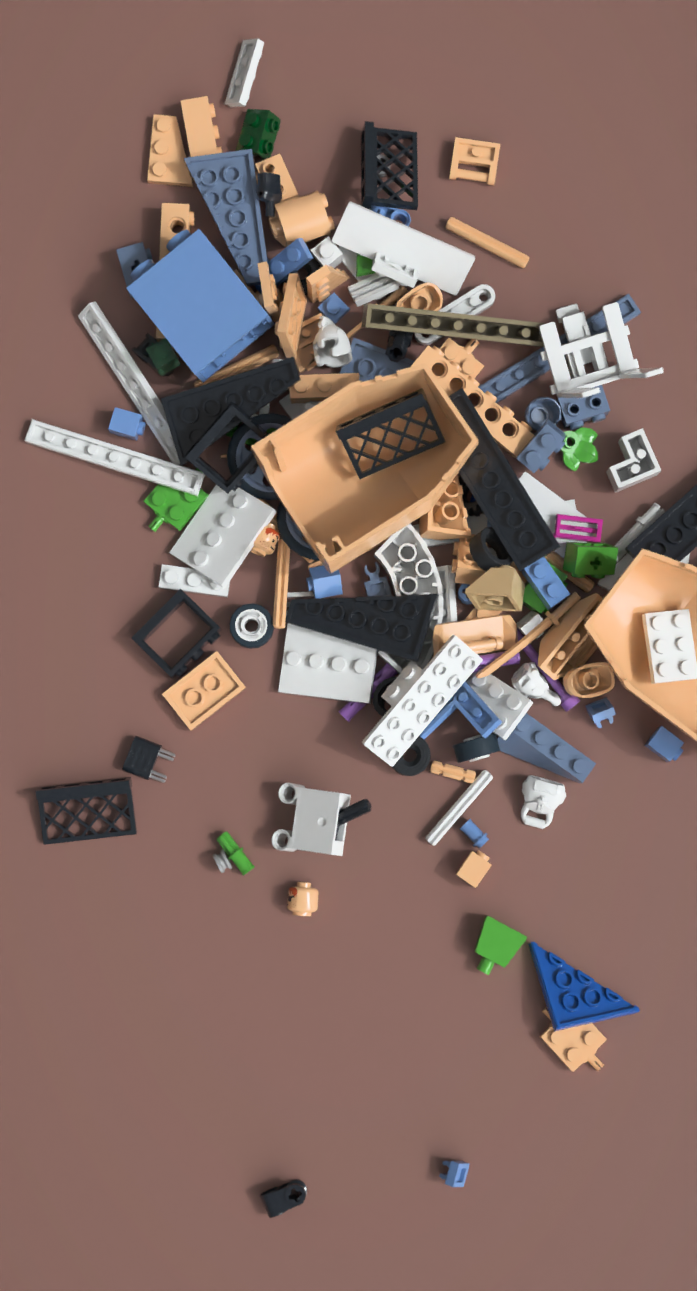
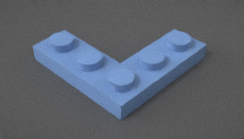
M297 238L270 261L267 258L269 274H273L276 287L288 279L289 273H295L313 259L303 238ZM255 285L257 291L262 294L261 285Z
M465 681L419 736L426 739L457 708L485 739L502 721Z

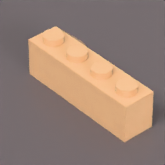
M459 472L432 510L420 517L419 535L422 538L449 540L472 536L471 529L468 528L467 509L464 508L463 489L458 478Z

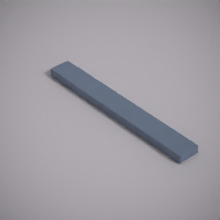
M629 294L616 301L619 305L624 324L641 314V311ZM602 310L586 320L591 336L608 331ZM565 333L559 336L561 346L568 343ZM540 348L478 388L484 393L486 391L492 393L497 398L496 403L502 401L550 371L548 360L542 361L540 352L545 351V348Z

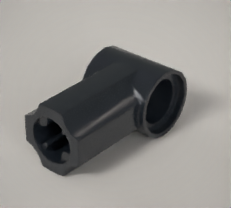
M390 330L385 353L390 361L398 362L405 358L414 333Z

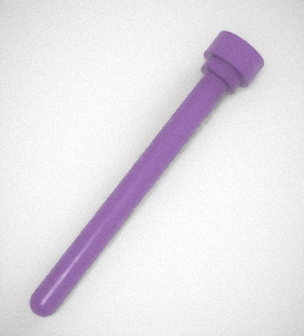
M517 628L518 641H519V640H521L524 636H523V634H522V633L518 630V628ZM531 644L523 648V651L532 662H535L538 670L560 696L561 706L565 712L581 701L578 697L569 695L558 679H551L538 667L539 655Z

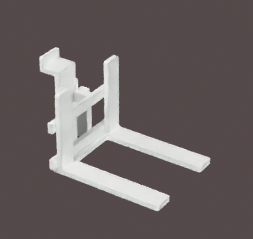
M617 302L602 306L608 331L592 336L584 311L580 312L577 304L557 309L558 322L563 324L568 343L562 346L555 322L539 326L545 351L540 352L542 361L548 360L554 380V385L549 386L552 395L556 394L557 398H584L600 393L599 387H593L618 379L647 378L663 373L662 368L637 369L639 364L637 359H633L627 337L630 334L628 325L624 326ZM610 340L617 361V365L611 367L608 366L602 345L603 342ZM564 355H566V359H567V362H568V366H569V369H570V373H571L572 379L570 378V374H569V371H568V367H567V364H566V360H565ZM592 362L595 372L586 374L584 364Z

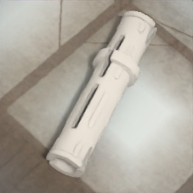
M654 502L650 509L642 517L639 516L634 526L615 545V547H618L617 563L627 553L625 548L665 513L663 508L660 509V505Z

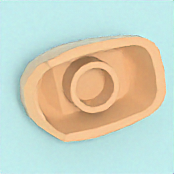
M427 282L407 292L397 301L395 307L439 311L442 308L443 296L438 286Z
M606 662L589 663L574 667L566 672L563 677L565 691L569 695L580 698H592L605 694L612 690L615 684L613 670Z

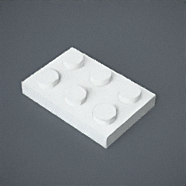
M689 609L642 614L651 683L657 684L697 679V662Z
M475 672L467 680V683L502 721L493 733L506 741L533 702L492 674L483 678H477L476 674L478 672Z

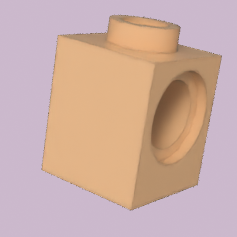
M479 850L477 853L471 851L456 872V875L476 888L491 867V864L488 862L490 858Z

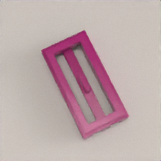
M556 514L554 537L600 544L603 520ZM561 520L595 524L597 529L563 525ZM560 529L596 534V537L560 533Z

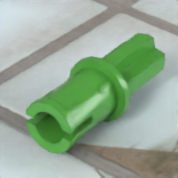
M227 831L218 836L217 841L228 854V860L231 859L243 876L255 867L242 851L243 847L240 848Z

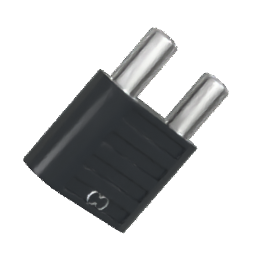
M135 736L122 770L146 780L152 778L164 783L166 780L151 775L155 774L167 779L166 775L154 771V766L158 756L170 761L174 760V758L160 752L175 757V754L162 749V745Z

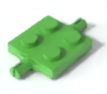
M158 484L144 500V503L153 509L156 517L148 527L156 532L161 524L165 522L181 531L209 495L201 488L198 496Z

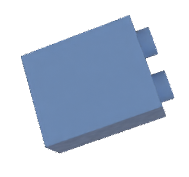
M198 229L191 234L188 230H183L167 243L166 248L170 253L156 264L152 259L146 260L132 271L130 277L134 282L126 289L192 372L202 382H205L274 326L275 323L202 231Z

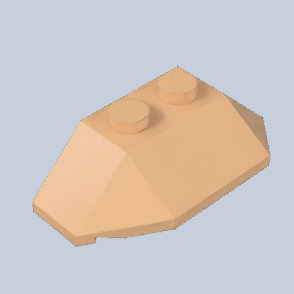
M595 593L575 603L558 619L560 625L557 627L553 625L541 639L538 667L551 679L556 680L564 677L570 669L584 665L598 648L585 629L584 624L603 598L599 594Z

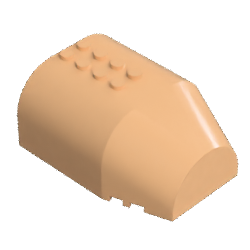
M426 363L398 370L395 374L383 377L381 375L375 376V379L352 382L251 446L256 461L270 486L315 555L330 574L431 511L478 445L477 437ZM423 388L426 399L445 438V443L359 479L341 439L339 440L337 436V425ZM424 406L414 410L413 419L425 422L428 414ZM399 417L393 419L390 427L403 432L407 420ZM410 422L406 433L419 438L423 426ZM375 427L371 429L369 437L382 441L386 430ZM425 428L421 439L432 442L439 438L434 430ZM388 431L384 443L397 447L401 436ZM355 436L348 439L351 448L361 450L364 439ZM404 437L400 448L411 451L415 448L417 442ZM367 441L363 452L376 456L380 445ZM382 447L378 458L386 461L393 459L395 451ZM361 456L358 464L362 472L370 469L374 460Z
M642 549L593 611L584 627L624 688L697 742V679L657 684L651 683L642 614L689 609L697 662V567Z

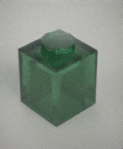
M166 338L146 348L160 376L181 365Z

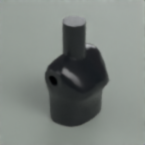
M263 172L258 174L256 194L261 201L265 202L266 217L269 218L275 217V204L280 203L282 200L280 175Z

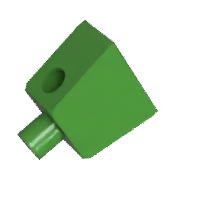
M486 915L474 949L476 953L483 956L476 969L489 975L495 963L505 968L525 942L527 936Z

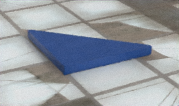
M530 942L528 944L554 1032L631 1015L640 1011L636 1005H631L617 993L607 987L604 988L590 976L566 964V961L539 947L537 943Z

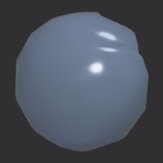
M550 397L535 398L528 404L525 410V421L535 431H538L547 419L555 425L561 420V407L556 400Z

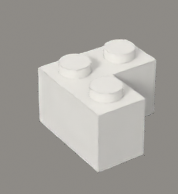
M643 428L620 438L618 444L625 457V461L609 467L606 471L615 493L657 476L661 472V468Z

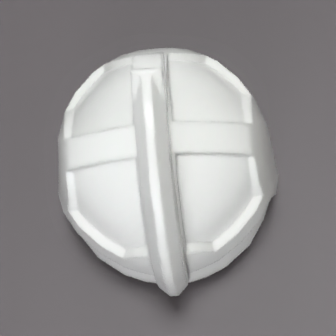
M325 316L319 317L318 327L320 329L313 341L314 357L317 366L325 364L331 368H338L347 365L352 360V350L347 335L329 318Z

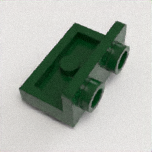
M247 109L235 151L252 149L253 156H258L262 160L270 158L280 128V118L270 110Z

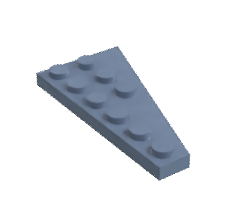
M252 149L184 158V162L247 286L261 285L258 263L267 261L259 198L256 194L257 182Z

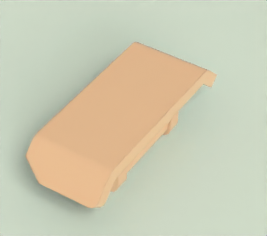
M496 615L437 624L433 632V653L435 656L452 635H456L476 654L508 650L518 642L517 624L511 615Z

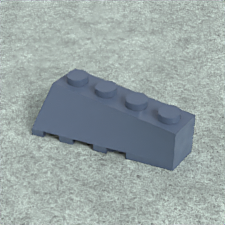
M527 713L506 741L501 737L497 738L501 752L577 783H583L596 765L595 762Z

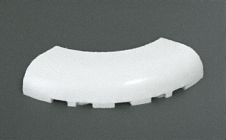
M409 524L391 535L375 552L374 557L388 574L395 596L415 594L439 595L418 662L413 661L423 670L433 654L434 627L437 624H441L443 620V591L433 556L417 530ZM382 651L377 653L399 674L411 662L409 659Z

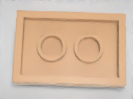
M289 273L288 281L283 285L284 300L279 304L280 318L275 323V335L279 337L280 348H283L286 358H295L307 299L299 275Z
M216 651L162 695L192 731L246 687L218 651Z

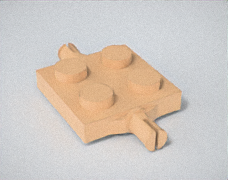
M448 338L440 348L445 354L443 358L449 363L454 361L462 368L461 373L465 377L471 376L475 379L484 367L472 354L473 350L480 344L477 340L471 347V344L475 341L471 339L463 347ZM434 364L432 366V373L435 376H442L444 372L443 367L440 364ZM451 379L449 383L451 390L458 391L461 389L460 381L458 379Z
M543 1009L542 1012L550 1019L549 1012ZM551 1022L548 1029L539 1036L571 1072H574L582 1063L587 1061L596 1071H599L600 1067L604 1066L595 1056V1053L607 1039L592 1023L554 1032Z

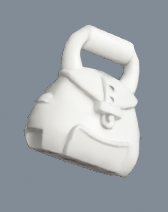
M535 662L524 663L511 678L515 690L525 697L543 698L554 706L560 705L561 700L558 694L549 689L545 677L539 673Z
M529 775L522 783V793L525 800L521 809L523 823L540 829L549 826L553 819L554 810L566 798L564 785L556 781ZM529 810L539 814H546V820L526 814Z

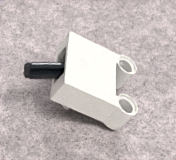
M284 783L280 787L278 794L283 803L296 805L293 831L284 829L275 831L272 836V845L280 851L294 852L296 850L342 856L347 822L371 812L372 805L368 799H363L350 805L351 795L307 789L300 784ZM293 790H294V791H295V795H294V797L292 798V792H293ZM286 837H288L287 844H285Z

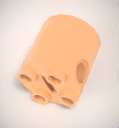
M316 190L308 195L297 196L275 204V217L269 218L273 237L283 246L287 247L297 238H303L306 243L315 238L330 235L331 230H334L335 226L332 217L327 216L325 210L328 207L325 194H319Z

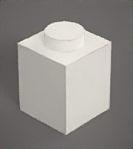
M329 236L311 249V255L315 257L321 267L328 265L335 268L343 260V253Z

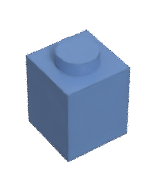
M115 407L108 430L111 434L137 441L138 436L143 435L146 423L143 422L144 419L141 414Z
M324 566L309 568L310 577L306 578L308 591H313L315 599L343 594L339 570L330 574Z
M659 726L645 746L664 761L670 762L672 759L676 761L682 754L683 749L681 747L684 742L663 726Z

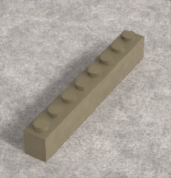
M364 304L361 327L544 347L539 326L547 323Z

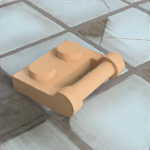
M455 137L449 179L456 180V178L488 182L487 185L494 186L500 144ZM458 163L489 167L490 170L489 173L458 169Z

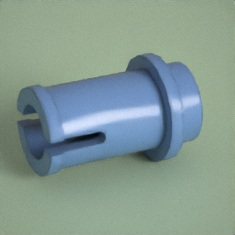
M471 819L460 828L474 843V847L477 846L480 849L489 840L488 834H484Z

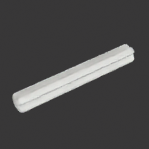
M483 770L426 836L425 839L434 846L439 842L493 779V776L487 770Z

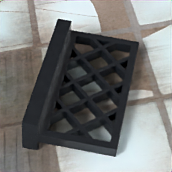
M365 121L361 133L362 207L369 210L371 206L417 210V132L374 127V122ZM377 136H384L389 142L383 145L377 140ZM410 139L411 145L406 148L399 140ZM395 145L401 152L394 155L388 148ZM382 152L390 159L386 163L381 162L377 158ZM404 155L412 161L407 166L399 160ZM393 163L401 169L396 174L388 168ZM382 171L390 177L385 182L377 176ZM403 174L412 179L407 185L399 178ZM395 182L402 189L395 193L388 185ZM384 190L390 197L388 199L377 198V193ZM406 192L412 198V202L403 201L399 196Z
M423 388L336 427L339 440L341 439L359 479L445 443V438L426 399ZM424 406L428 414L425 422L413 419L414 410ZM399 417L407 420L403 432L390 427L393 419ZM410 422L423 426L419 438L406 433ZM379 427L386 430L382 441L369 437L371 429ZM425 428L434 430L439 439L428 442L421 438ZM388 431L401 436L397 447L384 443ZM355 436L364 439L361 450L351 448L348 439ZM404 437L417 442L413 450L406 451L400 448ZM367 441L380 445L376 456L363 452ZM382 447L395 451L393 459L386 461L378 458ZM361 456L374 460L372 467L362 472L358 464Z
M131 777L39 787L36 790L43 845L137 834ZM127 793L128 803L122 810L112 800L117 794ZM109 795H113V796L110 798V800L106 797V796H109ZM93 797H101L107 802L100 812L89 805ZM82 798H89V800L85 802ZM77 799L84 805L77 815L65 807L70 800ZM65 800H67L64 804H61V803L59 802V801H65ZM54 802L60 807L54 817L45 812L44 803ZM109 804L120 812L113 822L102 815ZM85 807L97 815L90 825L78 817ZM128 807H129V814H127V813L125 812V810H126ZM62 810L73 817V820L67 827H64L55 820ZM121 815L130 820L131 829L121 830L115 825ZM99 817L110 825L102 833L92 828V825ZM46 818L50 820L48 825L46 823ZM75 820L87 828L82 835H75L68 830ZM53 822L63 832L58 838L48 839L47 829ZM88 830H90L93 834L86 833L88 832ZM65 833L69 835L67 837H62Z

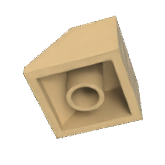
M501 565L499 568L492 567L466 588L465 594L477 610L522 611L525 584L515 568Z

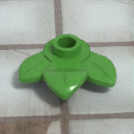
M581 427L575 432L564 431L565 439L563 441L565 445L561 451L563 452V463L566 467L576 471L580 462L593 463L598 460V452L592 444L598 436L594 430ZM568 438L572 440L571 446L567 444Z

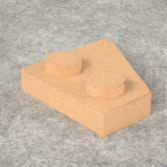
M322 313L302 322L296 356L294 358L300 374L306 370V367L315 358L313 341L320 329L318 322L320 321L319 317L323 316Z

